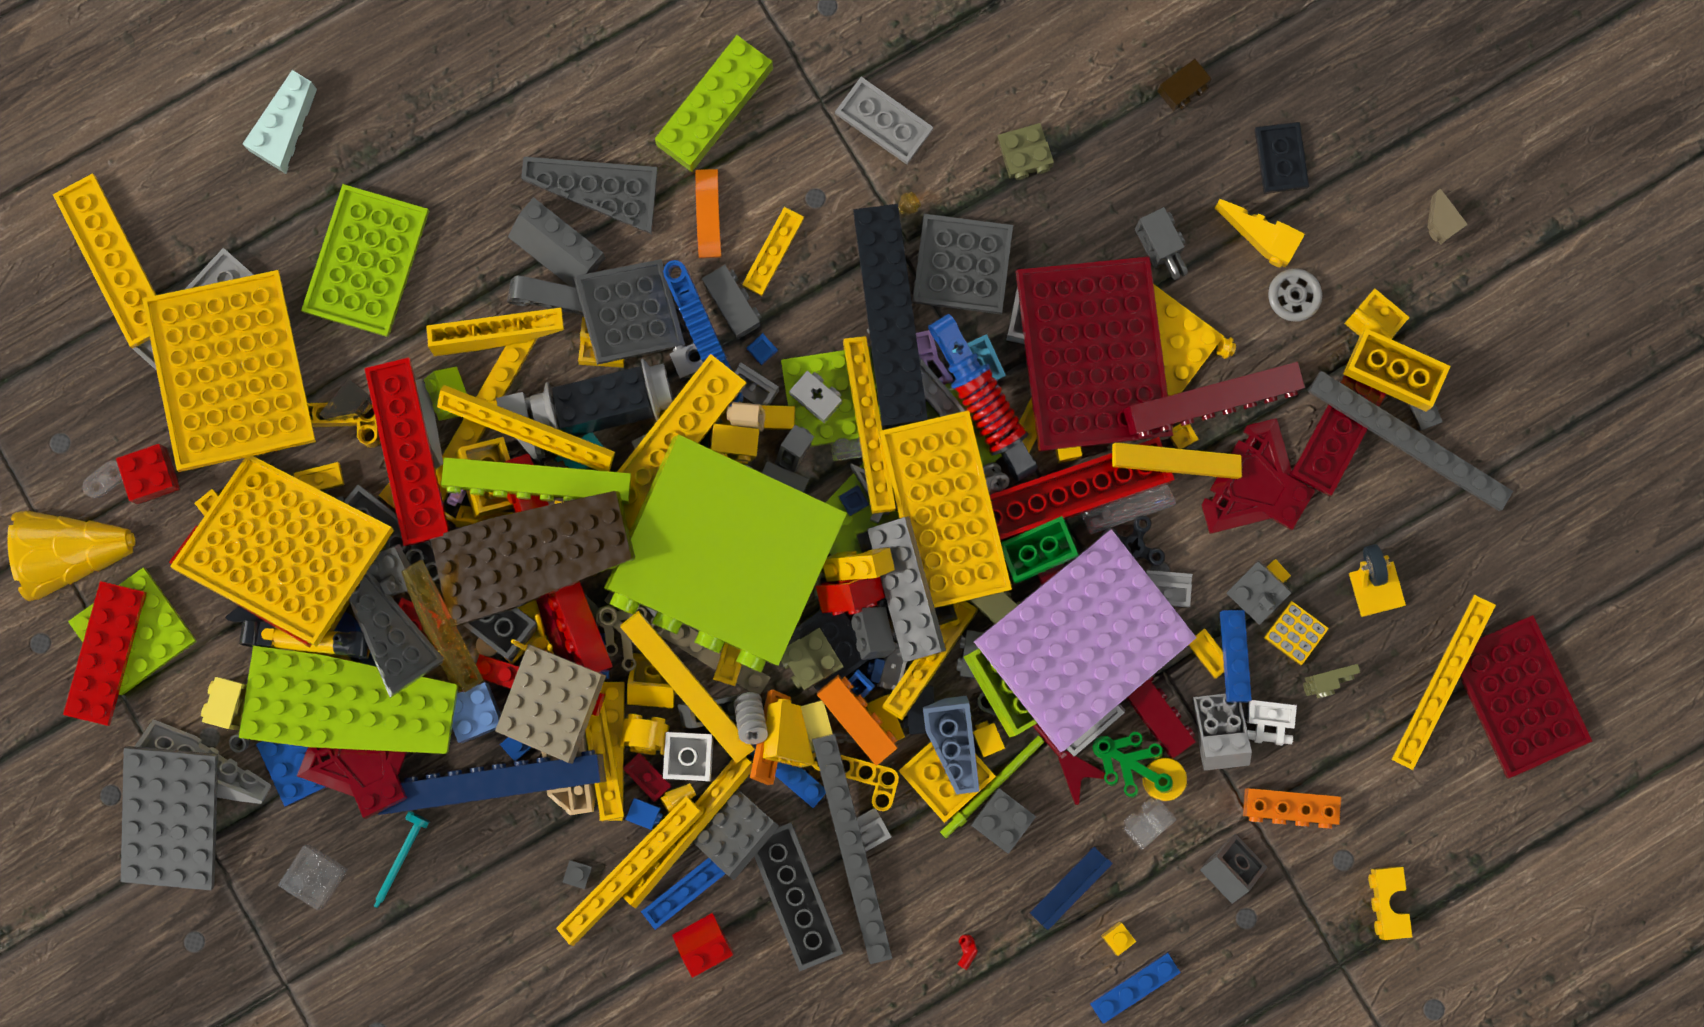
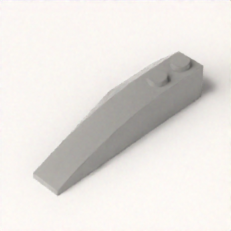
M154 719L135 745V747L218 754L217 798L262 804L272 786L251 771H244L239 768L237 762L231 758L227 760L219 755V751L214 747L208 748L201 743L202 740L197 736Z

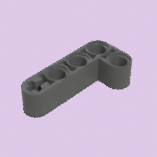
M514 276L511 279L507 298L508 303L518 306L531 304L549 309L562 308L563 312L584 316L575 287L525 276Z

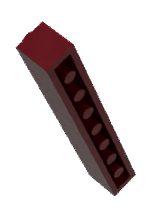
M1298 362L1129 406L1123 410L1130 435L1138 434L1140 438L1151 435L1153 429L1159 428L1160 432L1173 429V424L1179 422L1181 426L1195 423L1194 418L1201 417L1202 421L1214 418L1215 413L1222 411L1223 415L1236 412L1235 407L1252 408L1257 406L1256 402L1264 400V404L1277 401V396L1284 395L1285 398L1298 395V390L1305 388Z

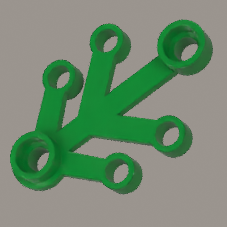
M1132 732L1129 737L1114 741L1110 737L1101 736L1094 741L1093 752L1098 758L1103 760L1106 773L1104 780L1109 786H1115L1119 781L1117 773L1114 772L1113 758L1120 762L1126 796L1134 798L1139 792L1137 785L1134 783L1131 769L1152 781L1158 792L1165 794L1172 790L1173 780L1168 774H1157L1137 762L1148 758H1160L1163 750L1159 744L1154 743L1148 749L1123 754L1117 749L1131 745L1133 747L1142 745L1143 738L1140 733ZM1134 736L1140 737V741L1138 743L1132 742V738ZM1102 744H1107L1108 749L1102 751L1100 750V746ZM1153 748L1160 749L1157 755L1151 753ZM1115 775V781L1109 782L1107 780L1108 776ZM1161 779L1168 781L1165 786L1159 785ZM1131 786L1135 787L1133 794L1127 793V789Z

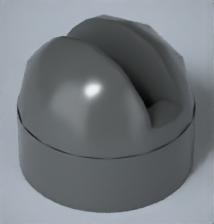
M239 733L233 735L229 740L230 748L237 753L246 750L250 744V739L239 738ZM241 740H243L242 745H241V746H238V744L241 742Z

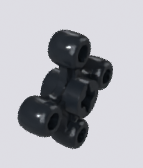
M1139 515L1133 521V533L1128 537L1119 535L1113 528H1106L1101 533L1100 537L1112 529L1129 552L1130 547L1127 545L1135 540V547L1138 550L1131 553L1134 559L1138 557L1145 558L1152 566H1159L1165 561L1163 550L1160 548H1148L1143 542L1144 534L1152 526L1151 519L1146 515ZM1140 520L1145 521V528L1139 526ZM1154 553L1159 555L1158 561L1153 560L1152 556Z

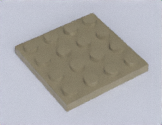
M528 644L495 731L573 764L606 675Z

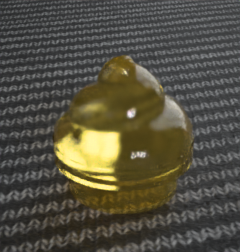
M912 191L908 194L904 193L900 197L899 212L914 214L918 211L921 203Z

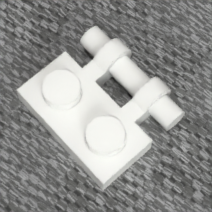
M1256 700L1250 701L1247 723L1256 724V730H1247L1249 739L1254 740L1255 743L1266 741L1274 742L1275 745L1280 746L1283 744L1292 745L1293 735H1285V728L1294 729L1297 705ZM1264 726L1277 727L1276 733L1264 732Z

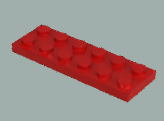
M100 581L63 715L110 726L147 592Z

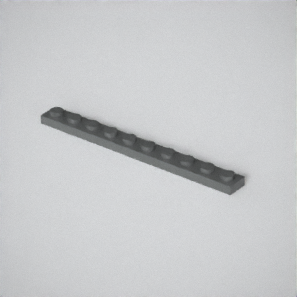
M1319 372L1308 392L1496 510L1502 511L1513 493L1511 489L1326 373Z
M833 733L814 738L812 741L869 962L874 964L893 959L836 735Z

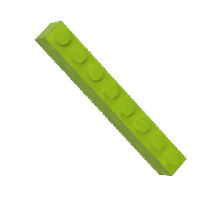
M444 457L441 486L447 489L449 493H461V490H468L472 495H484V492H492L495 497H507V494L517 495L516 498L531 499V496H539L542 501H554V498H563V502L611 491H619L622 504L624 505L629 504L631 473Z

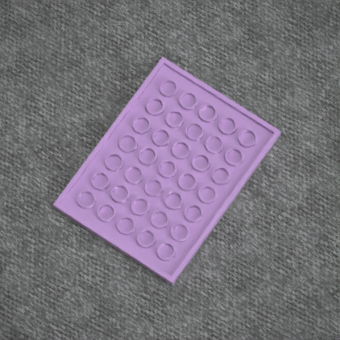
M1111 529L977 638L974 643L1057 749L1063 752L1195 640L1196 636Z

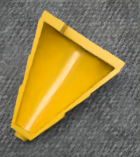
M28 510L15 512L11 517L14 523L8 526L7 543L14 581L20 582L21 587H18V591L27 601L39 600L68 584L71 585L94 571H101L133 553V546H135V536L129 529L91 520L85 522Z

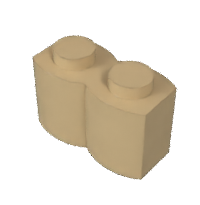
M733 402L732 407H728L727 420H730L731 425L755 428L763 432L765 410L762 409L761 404Z

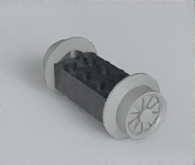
M641 359L643 371L641 366L553 387L552 389L549 382H546L543 393L530 396L533 418L535 421L573 436H580L653 418V413L656 421H658L661 411L666 410L673 402L664 363L649 366L644 359Z

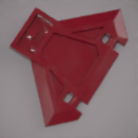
M1277 418L1247 425L1243 433L1249 437L1245 443L1238 440L1231 454L1241 455L1242 477L1239 479L1217 477L1210 491L1215 493L1212 501L1205 498L1201 504L1209 534L1267 519H1272L1292 531L1315 490L1290 475L1292 470ZM1256 441L1261 443L1258 450L1253 448ZM1223 499L1228 501L1225 508L1220 506Z
M308 747L297 777L353 796L362 817L367 819L407 799L398 777L407 752ZM330 755L331 758L324 761L323 757Z

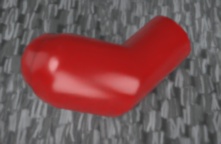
M965 934L959 938V945H961L963 955L958 965L968 970L978 950L973 937Z

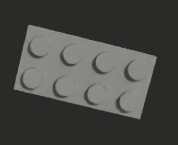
M860 77L835 111L838 117L907 165L934 128L863 77Z

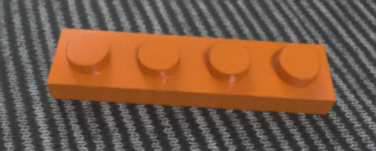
M769 690L764 706L765 721H767L768 704L778 702V699L791 700V697L775 690ZM763 741L756 745L750 778L766 785L774 784L778 762L763 758Z

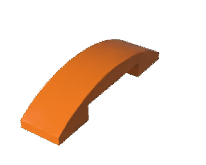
M718 169L696 170V218L699 258H720L721 235Z

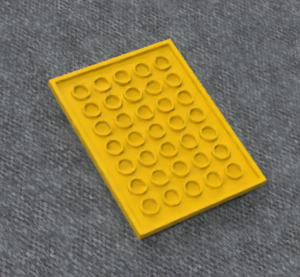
M278 270L142 298L178 472L316 442Z
M254 456L244 458L170 567L317 647L394 530L391 526Z

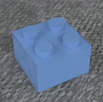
M484 682L457 693L452 728L458 743H465L496 730L501 713L488 683Z

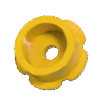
M1223 337L1217 346V354L1221 355L1224 359L1233 356L1236 350V344L1233 343V338L1231 337L1229 339Z

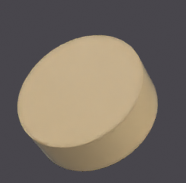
M477 639L476 649L479 654L490 657L497 653L496 650L482 639Z

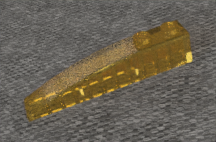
M419 560L402 570L407 590L427 638L444 658L441 666L450 683L458 685L459 692L465 693L484 680L423 560Z

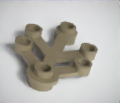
M606 605L597 611L596 621L599 626L604 628L606 650L610 645L615 648V652L612 654L608 653V656L613 657L618 652V646L614 643V628L621 634L624 657L622 668L625 671H632L636 666L632 652V640L620 628L622 624L620 620L629 619L632 614L625 611H617L614 607ZM639 607L638 610L643 611V617L646 618V609L643 607ZM608 613L611 615L612 619L610 621H605L603 619V615ZM662 628L661 632L657 633L661 635L665 629ZM631 660L633 667L627 668L625 661Z

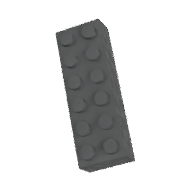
M792 822L778 827L754 857L798 969L802 971L843 954V950Z

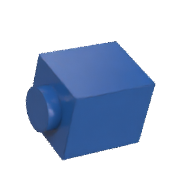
M634 798L625 820L653 830L654 826L661 822L663 814L660 813V807Z

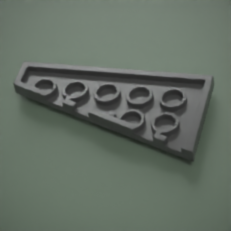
M523 157L521 177L523 181L652 235L657 167Z
M367 571L348 600L391 698L442 664L444 658L390 595L385 596L380 583Z

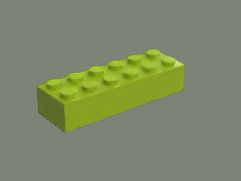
M736 35L656 136L655 142L657 147L693 172L773 70L772 60Z

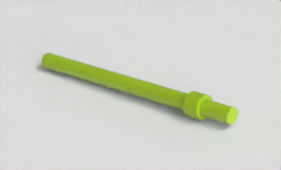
M1037 736L961 812L957 811L951 817L953 820L940 833L947 839L959 826L962 827L967 822L966 819L1044 743L1042 738Z

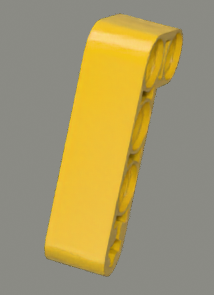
M308 403L313 427L357 426V438L362 444L369 448H374L381 443L375 415L370 419H365V412L368 409H373L372 403ZM351 409V417L344 420L342 418L343 412ZM323 410H328L329 416L325 420H320V413ZM374 431V438L371 441H365L366 433Z
M814 753V765L812 766L816 770L820 771V768L818 767V762L815 761L816 753ZM841 755L842 760H847L850 763V770L845 773L846 778L874 785L873 806L879 811L888 810L892 806L899 777L897 772L888 767L876 766L873 763ZM869 766L872 769L873 774L869 779L860 777L859 770L861 767ZM883 773H893L895 777L894 783L885 785L881 780ZM880 794H885L889 798V803L884 808L878 807L875 802L876 797Z

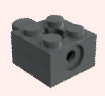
M1163 207L1140 218L1135 231L1148 257L1150 256V261L1154 268L1166 264L1172 278L1177 280L1180 278L1179 273L1182 276L1188 274L1187 267L1180 256L1184 249L1185 240L1181 232L1176 231L1174 227L1175 220L1172 214L1166 212Z

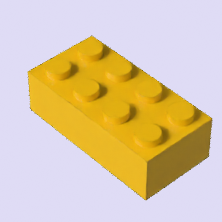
M1366 328L1360 334L1343 374L1427 412L1433 407L1451 366Z

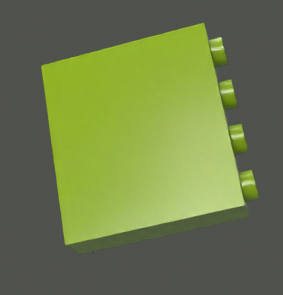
M676 435L668 447L630 530L635 560L627 561L613 568L604 588L614 592L610 605L632 615L637 612L640 605L657 612L652 624L674 634H678L682 624L699 631L694 643L719 654L724 643L741 650L736 662L762 672L766 662L779 665L847 513L690 439Z

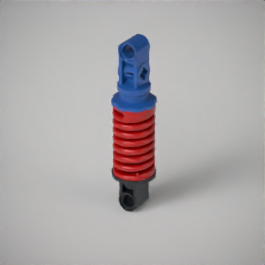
M950 314L929 325L928 328L932 337L938 343L950 364L948 370L956 378L951 386L959 392V398L964 399L962 401L963 405H970L967 411L969 410L970 414L974 413L971 419L972 421H977L975 424L976 428H982L979 433L981 436H986L984 442L990 446V455L1001 454L1010 474L1017 482L1037 471L1036 462L1022 442L1029 434L1025 431L1023 425L1018 423L1019 418L1014 415L1015 411L1010 408V402L1006 400V395L1001 393L1002 388L997 385V380L992 377L990 365H981L977 360L978 355L976 352H971L959 331L956 321ZM954 345H958L956 352L953 353L952 349L954 348Z

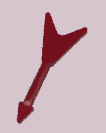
M1039 724L1033 725L1035 730L1058 756L1075 805H1078L1080 802L1081 780L1084 777L1104 779L1106 773L1065 750L1060 752Z

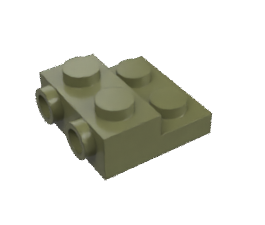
M1041 123L997 136L1010 179L1016 178V180H1021L1028 177L1030 173L1037 172V174H1042L1050 171V168L1053 167L1054 161L1048 141L1046 142Z
M820 628L787 646L781 659L785 669L790 667L794 673L791 679L798 689L802 687L804 691L844 668Z
M1358 664L1306 677V682L1303 683L1306 696L1316 694L1317 698L1335 694L1334 689L1341 688L1339 683L1355 679L1354 674L1360 673Z

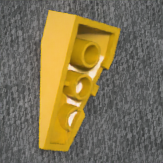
M1219 199L1215 206V209L1265 258L1269 259L1270 264L1276 267H1286L1305 235L1277 221L1276 225L1269 223L1265 219L1266 217L1261 214L1248 215V211L1245 208Z

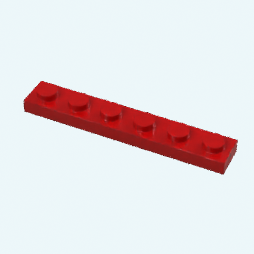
M479 654L473 676L512 688L519 666ZM599 693L591 715L599 716L606 694Z

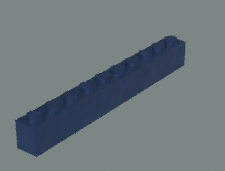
M595 750L581 752V757H575L573 764L560 759L551 761L550 757L537 758V763L528 764V760L514 762V767L506 768L505 763L492 765V770L484 771V767L470 768V773L462 774V770L450 771L447 777H440V773L426 775V780L418 781V777L404 778V783L401 784L407 799L379 812L378 815L606 782L603 754H595Z

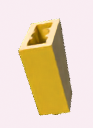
M778 699V702L768 704L766 721L768 736L764 741L763 758L799 768L814 765V758L801 706L791 704L792 701L789 699Z

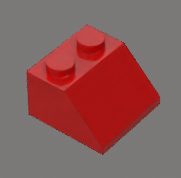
M713 913L672 935L679 954L692 978L735 954Z

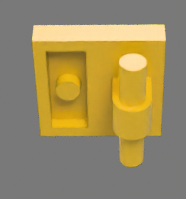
M1374 289L1344 324L1359 336L1367 328L1392 339L1410 317L1378 290Z

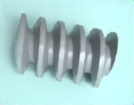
M755 692L743 693L735 699L733 704L739 738L746 744L762 743L767 739L768 732L761 696Z

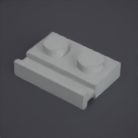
M1146 570V574L1171 606L1190 607L1192 574Z
M875 808L857 818L865 851L891 838L889 831Z

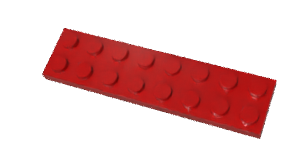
M408 357L364 368L403 545L409 546L444 536L443 533L449 532V527L411 359Z

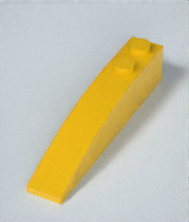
M562 308L427 325L428 347L434 356L501 347L550 335L564 330Z

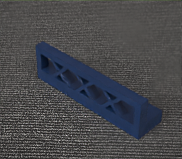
M1093 846L1029 913L1046 930H1049L1113 863Z

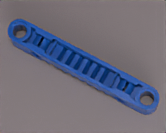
M669 261L663 270L664 277L702 362L704 363L711 354L732 370L688 269L680 261ZM680 268L682 271L680 277L671 278L672 270ZM742 391L737 395L735 401L733 402H743Z

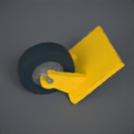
M1377 544L1364 547V561L1360 562L1359 570L1349 573L1361 617L1406 606L1394 562H1389V556H1384Z

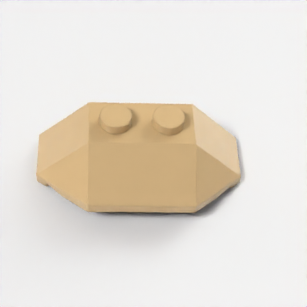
M584 733L576 757H581V752L589 751L586 733ZM542 752V758L550 757L551 761L559 760L556 757H553L547 753ZM595 784L547 791V795L566 810L569 815L594 812Z

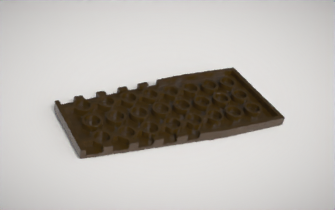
M619 491L606 492L490 518L443 533L444 536L431 539L450 627H456L515 609L535 601L541 596L557 592L563 587L579 583L580 580L596 576L602 571L613 569L622 563L635 560Z

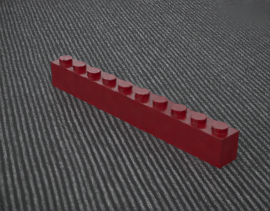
M1064 562L1035 576L1043 585L1068 565V562ZM1151 676L1126 699L1168 756L1173 759L1195 743L1193 739L1195 734L1188 725L1184 726L1179 720L1181 718L1180 713L1174 706L1169 707L1165 701L1167 699L1166 694L1160 687L1158 689L1155 688L1152 684L1154 679Z

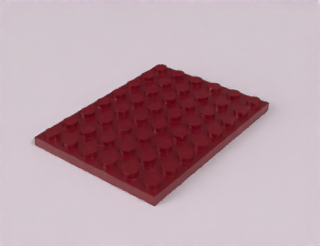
M1150 256L1016 270L1038 450L1048 451L1147 440L1157 437H1172V429L1160 432L1159 428L1153 429L1151 435L1140 438L1138 434L1130 435L1123 410L1129 406L1168 396Z

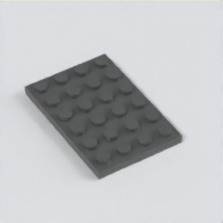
M126 746L124 748L121 882L212 890L214 888L218 754Z

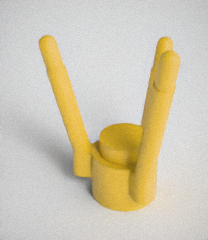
M536 614L535 618L540 637L534 640L532 645L554 654L552 644L549 643L544 633L540 615ZM515 639L511 640L512 644L526 651V645Z

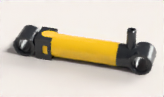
M243 621L239 644L247 647L260 646L338 654L360 659H369L370 649L363 632L350 631L349 633L328 630L317 647L311 645L309 648L267 622Z

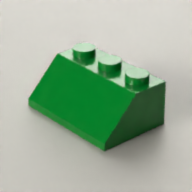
M1062 516L1001 542L1003 555L1015 584L1079 556L1070 530Z

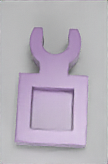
M461 490V493H450L446 503L452 506H456L457 503L461 504L466 491Z

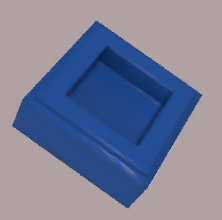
M763 333L746 347L747 351L761 366L778 352V349Z

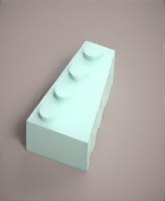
M292 70L243 142V145L250 152L285 174L288 171V164L291 156L294 154L295 144L298 136L301 135L303 122L308 115L317 90L312 82Z

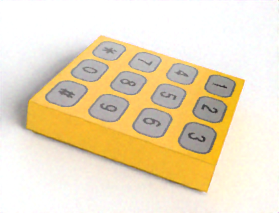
M1291 601L1265 635L1264 639L1299 665H1302L1329 628Z

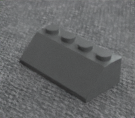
M534 197L518 215L508 236L509 239L570 287L576 288L575 276L594 273L606 259L601 250Z

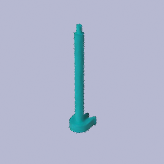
M408 811L405 818L414 823L376 897L374 904L376 908L379 907L381 902L383 903L421 827L427 828L430 823L429 820L412 811Z

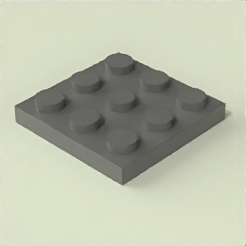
M737 789L695 838L693 843L725 874L735 880L777 830L779 825Z

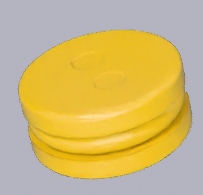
M1160 758L1147 765V768L1155 773L1168 774L1173 780L1172 790L1163 794L1156 790L1152 781L1143 777V786L1152 798L1160 801H1170L1176 799L1184 792L1187 784V775L1179 762L1170 758ZM1161 779L1159 785L1165 786L1168 781Z

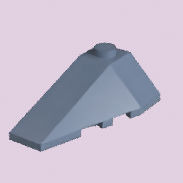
M967 696L944 698L923 707L926 733L956 794L979 792L971 713Z

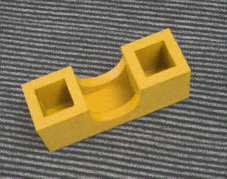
M890 548L872 549L857 554L856 551L838 552L827 557L823 565L827 582L878 578L895 570Z
M1395 866L1371 869L1368 879L1370 888L1374 890V898L1371 899L1373 911L1377 913V921L1374 922L1376 935H1379L1382 940L1412 937L1410 914L1395 913L1389 904L1390 897L1395 892L1406 890L1404 867Z

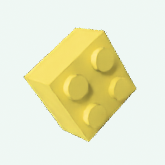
M215 677L208 688V694H210L208 703L204 704L201 711L202 722L226 729L240 730L247 684Z

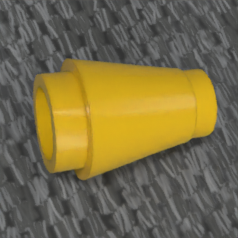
M689 783L665 792L664 796L660 799L668 813H670L686 796L692 799L696 796V793Z

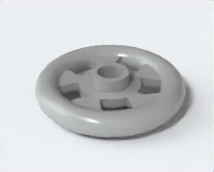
M1294 268L1282 271L1272 280L1268 297L1272 309L1281 318L1295 322L1303 321L1312 317L1318 311L1322 302V289L1315 276L1306 270ZM1299 278L1308 282L1305 288L1296 283ZM1287 279L1291 285L1284 290L1280 285ZM1291 293H1298V299H1293ZM1307 293L1313 294L1312 303L1305 301ZM1284 296L1287 304L1281 306L1278 297ZM1301 305L1302 312L1294 313L1292 306Z

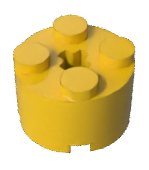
M629 714L628 719L623 721L619 748L624 749L626 745L630 747L631 752L656 755V751H660L661 755H664L666 732H669V726L663 718L652 717L651 720L642 719L641 715Z

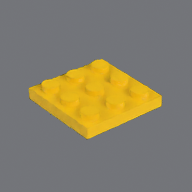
M932 742L899 770L901 775L944 823L978 793L956 794ZM975 753L980 792L996 776Z

